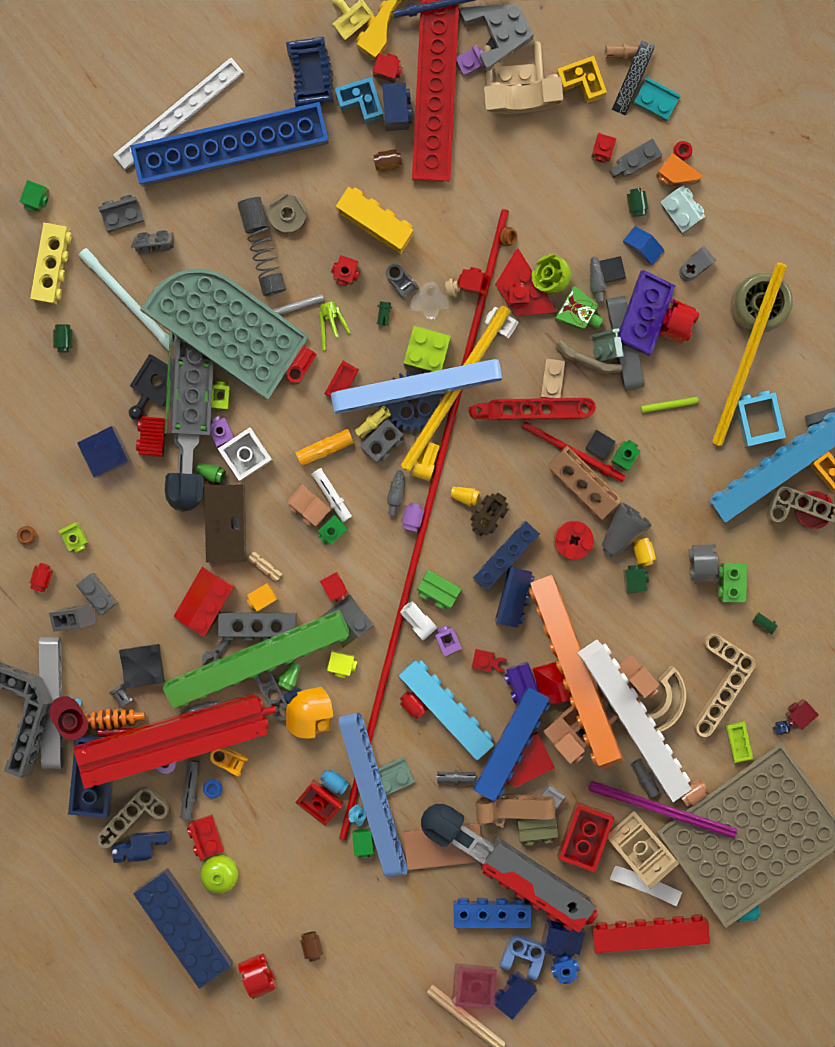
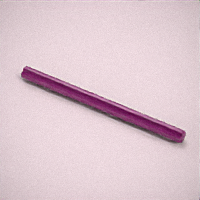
M594 781L590 782L588 788L591 792L730 838H735L737 834L736 828Z

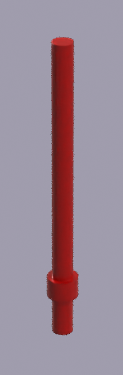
M524 422L521 427L561 450L568 446L585 463L602 471L601 474L607 477L611 476L620 482L624 481L626 476L614 470L613 466L599 462L527 422Z

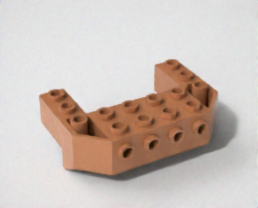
M632 655L619 664L621 668L618 671L620 674L624 673L630 683L627 685L636 691L639 696L636 698L638 703L641 702L640 698H651L659 691L657 687L660 684ZM595 684L610 725L615 720L620 722L614 710L610 711L608 709L609 702L599 686ZM572 706L543 732L570 764L573 761L576 764L584 757L583 752L587 744L584 736H581L579 733L582 729L576 717L579 716V713Z

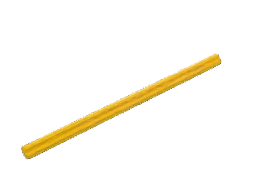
M777 262L713 437L712 442L715 445L722 446L787 268L783 263Z
M500 306L464 365L478 363L510 314V310L507 307ZM462 389L446 392L401 463V467L404 470L410 471Z

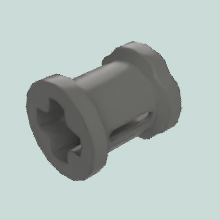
M124 684L109 692L118 702L119 709L134 699L128 695L124 689Z

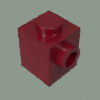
M804 699L798 703L794 702L791 704L786 713L789 718L787 722L794 729L797 727L800 730H803L819 716Z

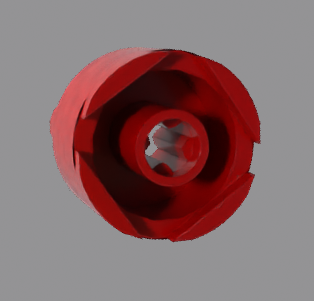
M673 299L670 302L673 305L667 309L661 327L662 331L659 332V335L681 344L684 340L689 341L692 335L691 327L693 323L697 322L699 312L696 311L695 307Z
M565 522L555 532V549L565 558L581 559L588 555L593 548V533L582 522ZM571 535H573L574 537H578L576 545L573 543H569V541L571 540Z
M264 953L238 963L239 974L243 973V985L249 997H252V1000L277 989L274 981L276 980L272 969H268V960Z

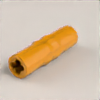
M346 429L295 453L303 467L354 444L349 430Z

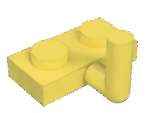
M332 0V3L337 5L344 13L332 23L344 40L374 16L363 0H359L351 8L347 6L344 0Z

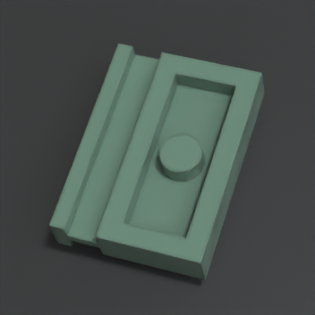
M619 328L592 335V338H595L593 353L597 361L604 362L624 356L621 337H618L617 334Z
M404 756L378 768L386 796L415 782Z

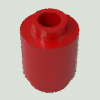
M39 563V566H34L29 582L31 589L45 592L53 574L50 565Z
M407 691L400 697L402 708L416 720L428 710L413 691L411 693Z

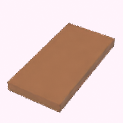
M479 823L463 824L481 836ZM422 829L403 831L408 870L479 862L452 843L447 847H441L429 839Z

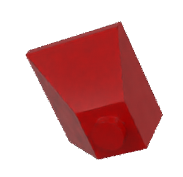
M556 662L532 668L538 691L550 698L548 701L550 704L565 702L573 697L564 686L563 679L566 678L565 675L559 672Z

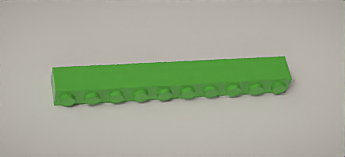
M337 610L165 682L163 690L172 708L178 706L179 708L185 707L190 701L195 699L197 701L202 700L207 694L212 692L219 693L224 687L229 685L236 686L246 678L253 679L263 671H272L278 665L289 664L299 656L306 657L316 649L323 650L333 642L339 643L346 640L349 636L348 625L341 611Z

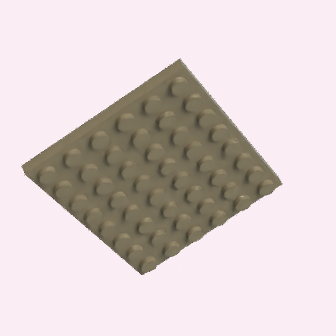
M782 743L775 746L685 811L736 828L737 834L735 838H730L673 819L657 831L725 928L835 850V815Z

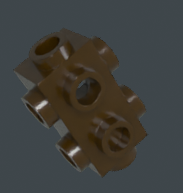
M498 492L496 495L493 493L490 496L486 495L480 503L483 505L480 512L476 510L470 518L473 521L471 526L474 527L472 531L479 536L483 534L487 536L489 533L493 534L498 527V524H496L499 517L503 519L509 510L507 508L508 503L505 502L507 498ZM492 503L498 504L497 510L491 509Z

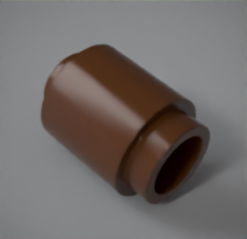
M396 149L378 152V154L374 155L376 170L398 169L399 164H402L401 153H397Z
M316 931L302 934L300 942L304 958L309 959L310 962L319 960L320 956L323 955L319 935H316Z

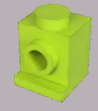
M215 381V385L212 384L211 409L229 410L231 387L227 386V382ZM219 392H223V399L217 398Z
M75 522L58 531L69 551L74 550L77 553L85 549L84 545L89 543L79 522ZM72 535H75L77 538L75 542L70 540Z

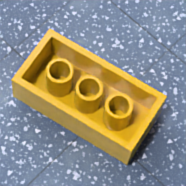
M348 187L336 205L337 213L401 255L413 237L412 225L405 220L399 221L396 219V214L389 209L385 211L379 207L380 204L374 199H366L363 196L364 193L359 189Z

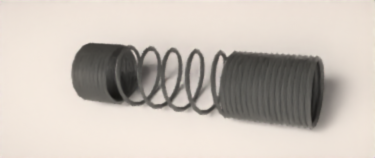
M250 197L241 200L237 205L245 233H253L248 236L247 240L257 242L250 247V250L261 251L255 254L252 259L263 261L255 267L256 270L265 271L258 276L263 296H270L286 290L282 273H274L260 278L263 274L278 269L280 266L267 269L257 268L259 265L277 257L254 259L257 255L275 247L259 250L252 249L255 245L272 238L249 240L251 236L269 230L261 197Z

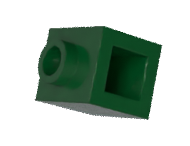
M629 565L628 569L623 570L626 593L647 591L646 583H649L648 571H645L644 568H639V565Z

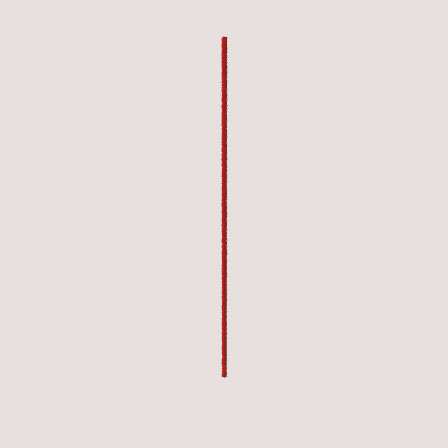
M501 209L485 274L490 276L486 295L479 294L461 366L464 365L474 348L501 244L500 234L503 228H505L509 213L506 209ZM463 389L449 410L424 507L421 526L418 530L367 727L370 744L373 739L404 619L400 611L408 603ZM355 778L339 836L341 840L347 839L351 824L348 814L350 809L355 806L359 793Z

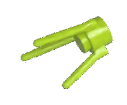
M335 302L320 305L322 351L326 350L325 319L326 321L330 320L335 338H338L334 322L337 316L347 334H351Z

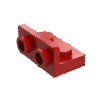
M213 814L189 823L187 828L190 839L193 838L194 840L193 850L196 857L199 856L200 861L206 857L224 852Z

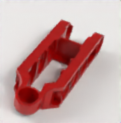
M590 398L495 399L489 403H478L469 407V415L475 420L492 421L585 419L594 414L596 405ZM545 404L550 407L549 414L543 413L542 405ZM581 404L588 406V413L581 411ZM509 405L512 408V413L509 415L505 414L503 406ZM523 405L530 406V414H525L522 411ZM477 408L481 409L480 413L476 411Z

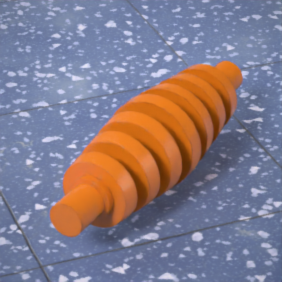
M106 709V716L104 710H100L98 717L96 711L91 712V717H89L88 713L85 714L88 721V729H90L91 725L93 730H97L98 724L100 730H105L106 725L108 730H112L113 723L117 729L121 727V722L123 727H127L128 721H130V725H135L138 720H145V712L136 713L134 709H130L129 714L127 709H122L121 714L119 709H114L113 715L111 709Z

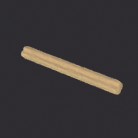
M434 985L427 990L428 996L492 1047L505 1046L503 1040Z

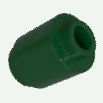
M641 188L631 189L630 193L626 194L629 213H632V217L647 215L646 191H641Z
M57 324L53 330V348L57 349V352H69V349L73 348V330L68 324Z

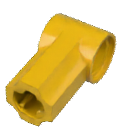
M428 442L416 461L411 476L430 481L439 445Z

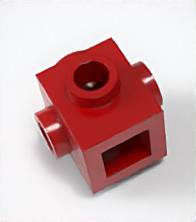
M340 255L338 263L334 262L331 270L336 284L347 287V284L352 285L353 281L357 282L360 273L357 270L359 261ZM344 270L349 271L347 274L342 273Z

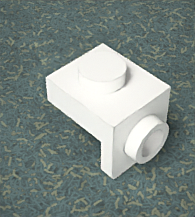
M494 307L488 313L485 321L487 326L499 310L497 307ZM508 316L498 333L509 339L519 322Z

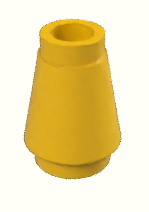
M453 487L450 498L470 507L472 505L476 506L480 491H476V488Z

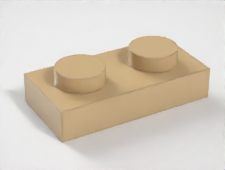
M545 360L541 397H561L565 361Z

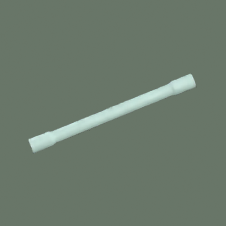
M87 248L83 249L78 256L109 286L169 351V335L153 319L141 312V306L99 263L98 259Z

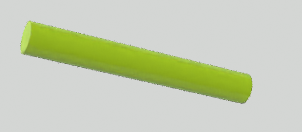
M696 396L641 406V412L648 413L699 404V399Z

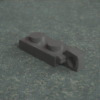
M652 138L620 157L616 161L618 165L612 168L610 173L613 178L621 173L624 176L631 175L661 157L662 153Z

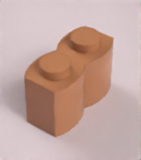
M303 484L287 501L290 504L288 508L296 515L300 512L304 516L302 520L310 527L312 525L317 527L332 510Z

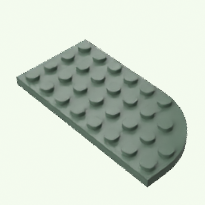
M188 269L167 277L154 288L140 308L141 312L266 400L270 398L309 337L233 280L218 272L207 269Z

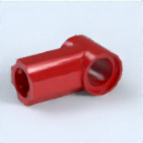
M302 346L287 370V380L292 384L300 383L317 354L309 348ZM297 370L301 376L299 379L294 380L290 377V372Z

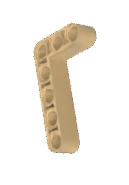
M714 633L707 634L704 637V647L731 664V667L694 722L695 732L702 737H708L713 733L755 668V660L750 655ZM715 637L718 643L715 647L711 648L709 640ZM728 648H732L734 652L730 658L725 656V651ZM748 658L749 666L742 668L741 661ZM737 674L739 681L736 684H732L730 679L733 675ZM727 690L729 693L728 698L721 700V692ZM712 707L718 708L716 716H710V709ZM702 723H707L708 729L705 732L699 731V726Z

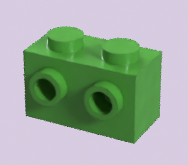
M721 563V567H718L719 574H717L718 578H720V586L717 587V597L722 602H746L747 564Z

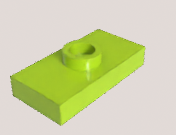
M745 721L725 725L733 762L738 763L752 760L753 755Z

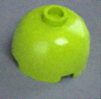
M548 254L537 261L536 270L533 269L532 281L537 289L544 293L555 294L563 291L568 286L571 279V270L565 260L554 254Z
M225 855L208 858L200 871V879L204 888L214 894H224L230 891L236 885L239 877L235 861Z

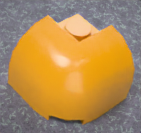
M322 687L297 692L298 695L286 707V728L296 737L307 739L315 738L316 733L330 731V718L333 717V709L326 691Z

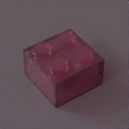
M455 963L452 1003L455 1006L493 1009L497 970L490 966Z

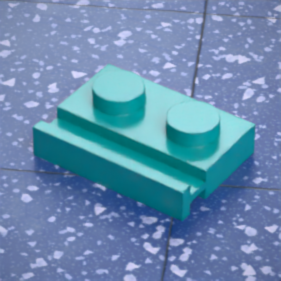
M646 78L633 104L667 121L681 95Z

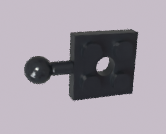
M151 354L148 355L130 387L143 394L137 405L129 409V416L133 420L142 419V416H144L143 408L149 399L161 406H164L166 403L168 364ZM154 375H160L162 378V382L157 386L151 382Z

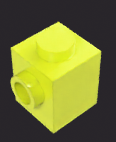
M332 651L327 671L335 672L334 676L346 678V675L350 676L351 671L355 672L357 661L354 660V655Z

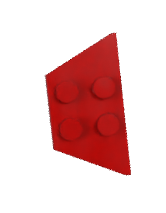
M519 248L516 249L495 283L515 317L557 312L547 293L540 291L534 286L532 269ZM513 284L528 285L529 304L509 305L508 286H513Z

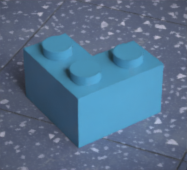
M372 77L335 88L341 112L360 106L365 124L384 119Z

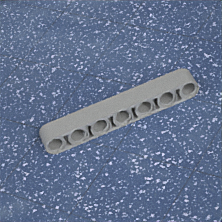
M40 637L39 677H42L52 701L62 696L61 638ZM49 715L41 742L42 769H62L64 762L63 737L57 731Z

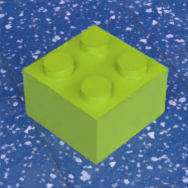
M413 326L403 364L428 372L442 370L451 336Z

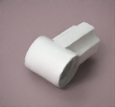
M413 601L406 604L400 611L423 641L437 629L432 620L427 615L425 616Z

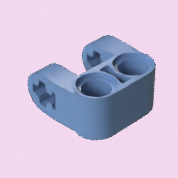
M515 934L510 937L499 968L509 971L515 955L531 961L526 978L536 981L545 956L543 945L534 939ZM520 941L523 945L521 948L515 949L513 943ZM533 948L541 949L538 955L531 954Z

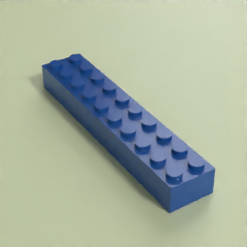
M320 102L134 144L130 145L138 181L143 187L329 144Z

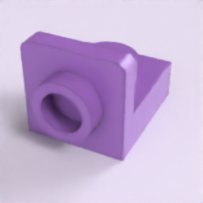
M477 45L456 57V63L463 76L483 67L480 60V53H483V50L478 49Z

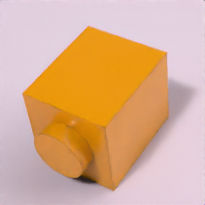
M269 583L247 595L249 598L247 603L252 610L255 608L256 611L278 599Z

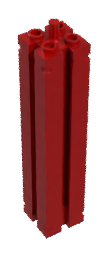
M252 693L244 697H238L88 741L84 744L75 745L74 754L84 789L248 741L258 736L267 735L266 729H269V725L265 716L276 713L275 706L264 708L262 700Z

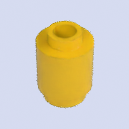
M649 538L634 541L635 546H633L637 563H642V567L654 564L653 560L656 559Z

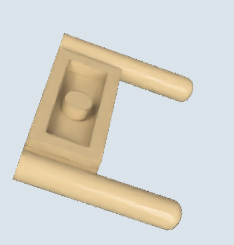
M537 41L533 44L535 65L527 64L495 68L492 66V69L486 72L487 86L493 82H500V84L506 86L513 84L526 86L530 85V82L544 79L541 43ZM489 45L484 47V52L492 50Z

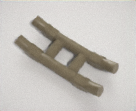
M563 340L555 347L565 359L596 370L598 373L611 374L622 372L621 364H606L572 350Z

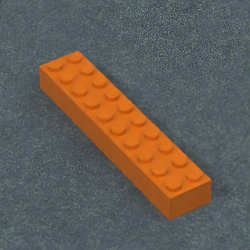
M553 575L531 582L532 589H529V592L535 604L538 603L539 605L536 607L538 616L542 621H545V624L542 625L548 639L552 640L549 643L551 651L555 657L558 656L559 660L556 661L559 672L565 675L566 679H563L566 690L573 696L569 699L573 709L579 713V716H576L579 726L582 730L585 729L586 734L583 736L589 748L592 747L593 753H590L594 765L599 766L603 770L624 762L593 677L577 653L582 648Z

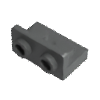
M126 195L121 197L120 201H106L102 203V206L98 207L107 232L144 222L138 199L135 196Z

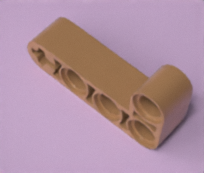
M502 794L500 799L496 798L494 802L485 796H481L476 801L477 822L491 823L496 818L553 819L555 818L554 797Z

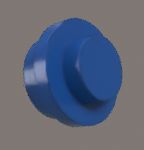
M216 779L206 781L203 786L204 794L209 798H217L222 793V784Z

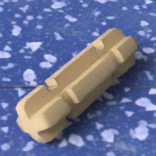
M252 552L248 557L251 563H255L256 567L266 575H270V578L274 581H278L282 576L280 571L275 570L270 563L260 558V555L256 552Z

